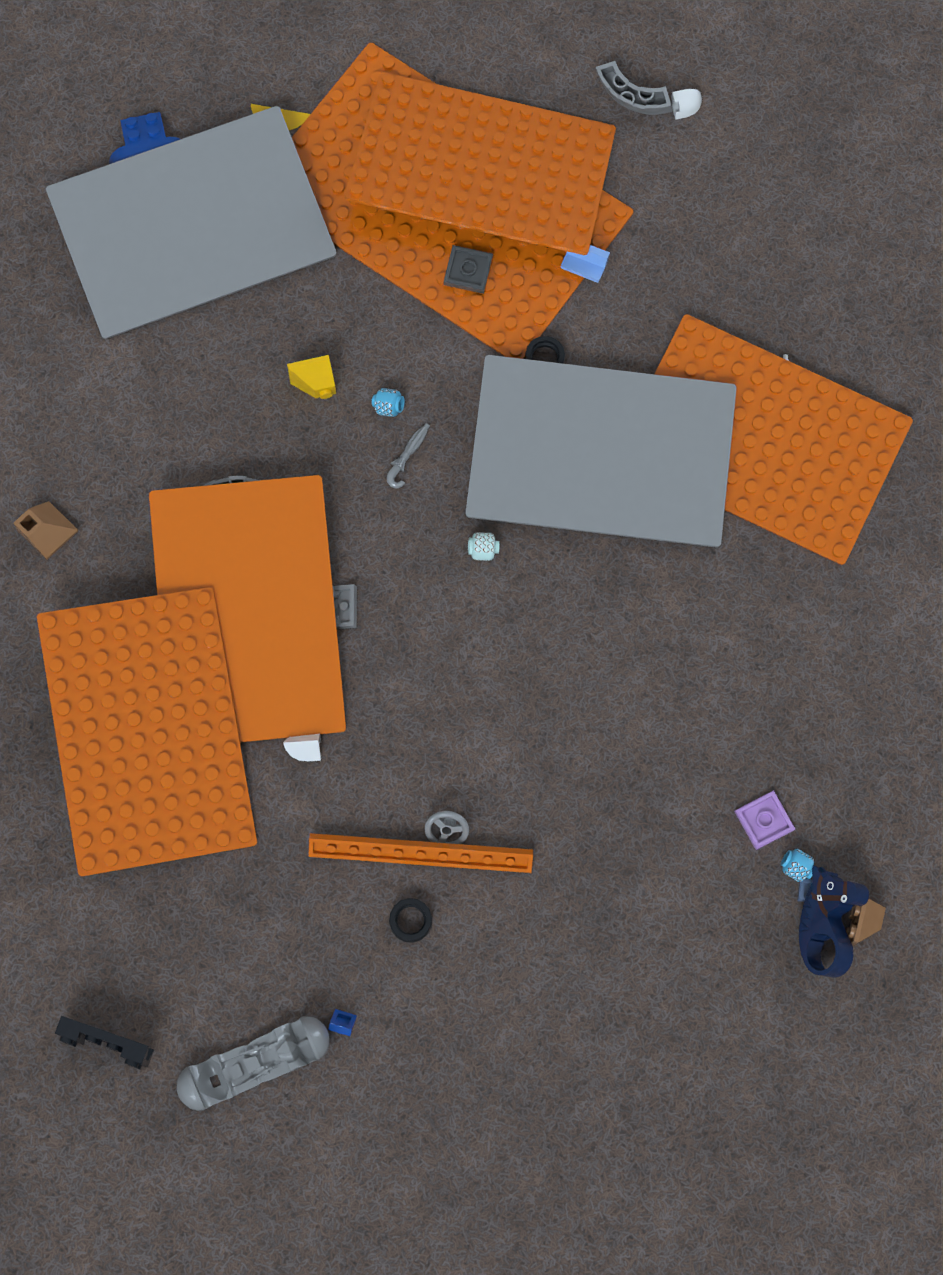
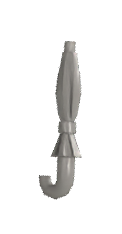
M425 423L423 427L414 433L408 440L404 452L398 459L391 462L393 466L387 474V483L390 487L397 489L405 484L402 480L395 482L394 478L399 471L404 472L406 461L421 446L430 427L429 424Z

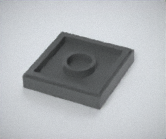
M453 245L443 285L484 294L493 254Z

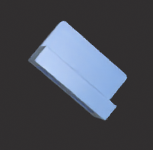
M590 245L587 255L567 251L562 261L561 269L598 283L607 265L610 252Z

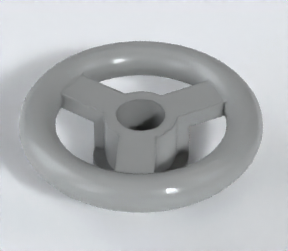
M440 811L431 815L426 821L425 834L430 842L462 844L469 835V826L460 814L452 811ZM433 823L440 828L441 835L439 840L432 834L431 827ZM454 832H462L457 840L446 842L447 837Z

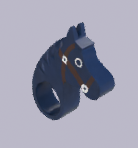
M813 865V883L806 895L800 918V951L804 963L810 972L815 975L837 978L849 970L853 961V946L841 917L849 912L853 905H865L869 900V891L863 884L850 881L844 882L838 877L837 873L826 872L823 867L818 868ZM831 938L835 944L836 953L831 966L825 969L821 961V950L825 944L824 941Z

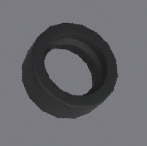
M537 337L527 346L525 359L533 360V353L536 349L548 347L557 353L556 363L564 364V347L553 337Z
M415 898L400 900L394 905L390 912L389 924L393 934L398 939L414 943L422 940L429 933L432 915L424 902ZM408 907L420 910L424 917L422 928L412 934L402 931L397 923L399 913Z

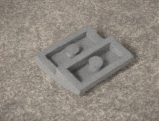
M355 584L333 586L336 628H357V586Z

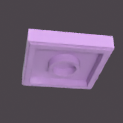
M774 791L734 811L756 850L795 830Z

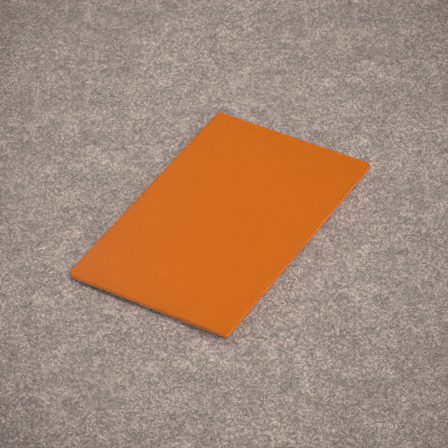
M381 72L346 188L345 199L511 239L587 255L616 127L607 123Z
M688 314L684 315L654 375L736 385L725 511L831 561L844 565L909 431L913 419Z
M320 475L151 491L149 493L157 595L208 587L213 589L240 743L344 732L346 730L322 477Z
M208 587L39 613L37 615V622L78 875L83 877L255 846L257 838L213 589Z

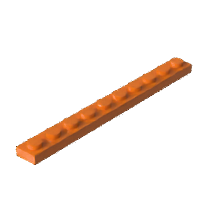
M310 833L309 857L532 873V849Z

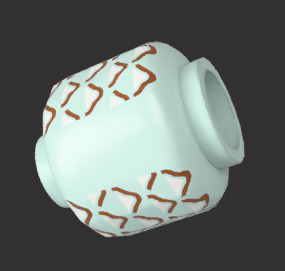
M476 532L472 537H469L468 555H471L474 560L491 561L495 554H499V541H495L493 533Z

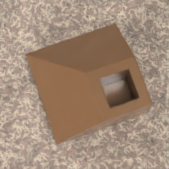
M49 501L29 508L13 523L17 531L46 560L78 532V529Z
M870 899L863 906L852 907L849 912V919H852L850 928H846L852 946L881 930L885 907Z

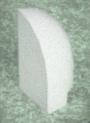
M684 89L672 92L670 102L675 119L689 117L699 110L702 103L700 91Z
M320 734L289 737L283 742L285 750L291 757L299 761H321Z

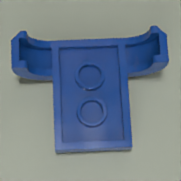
M160 112L120 120L125 146L116 149L112 153L109 164L180 140V138L165 136Z

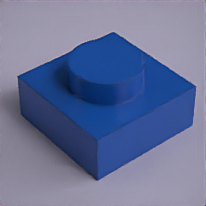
M335 1009L328 1030L350 1036L357 1015Z

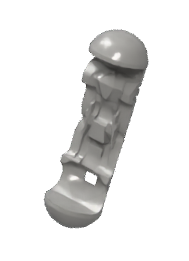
M302 1016L295 1022L282 1025L273 1029L270 1033L256 1038L248 1045L234 1048L223 1054H216L200 1064L187 1066L181 1071L177 1079L176 1088L179 1099L188 1108L203 1111L262 1082L272 1080L319 1060L329 1048L328 1030L317 1018ZM218 1075L221 1085L213 1088L210 1077Z

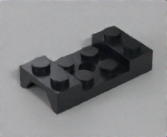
M61 1016L55 1034L60 1036L59 1041L74 1047L77 1046V1043L84 1045L85 1040L100 1046L102 1042L107 1043L106 1047L121 1053L120 1057L125 1059V1064L140 1070L142 1066L148 1067L154 1049L149 1048L147 1045Z

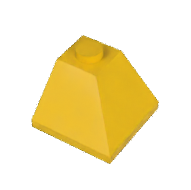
M329 355L287 364L291 385L314 398L327 399L336 394Z

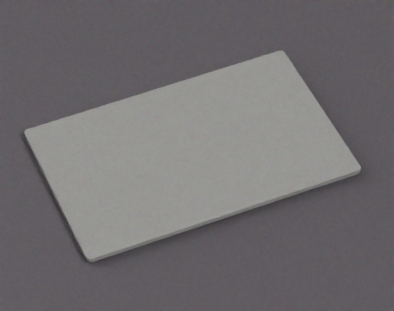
M278 106L63 180L46 188L94 318L104 339L336 256V249L281 109Z
M487 355L484 361L466 516L468 518L719 547L722 540L736 385Z

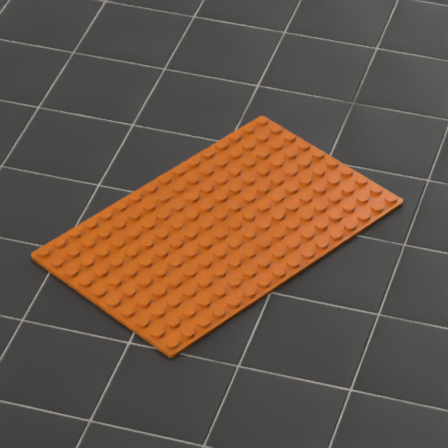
M369 43L292 136L332 242L504 357L524 359L529 343L544 333L584 280V277L561 269V264L567 251L345 199L346 188L380 73L387 72L436 84L374 43ZM604 190L601 193L590 245L606 251L633 215V209ZM453 245L493 254L484 294L443 285Z

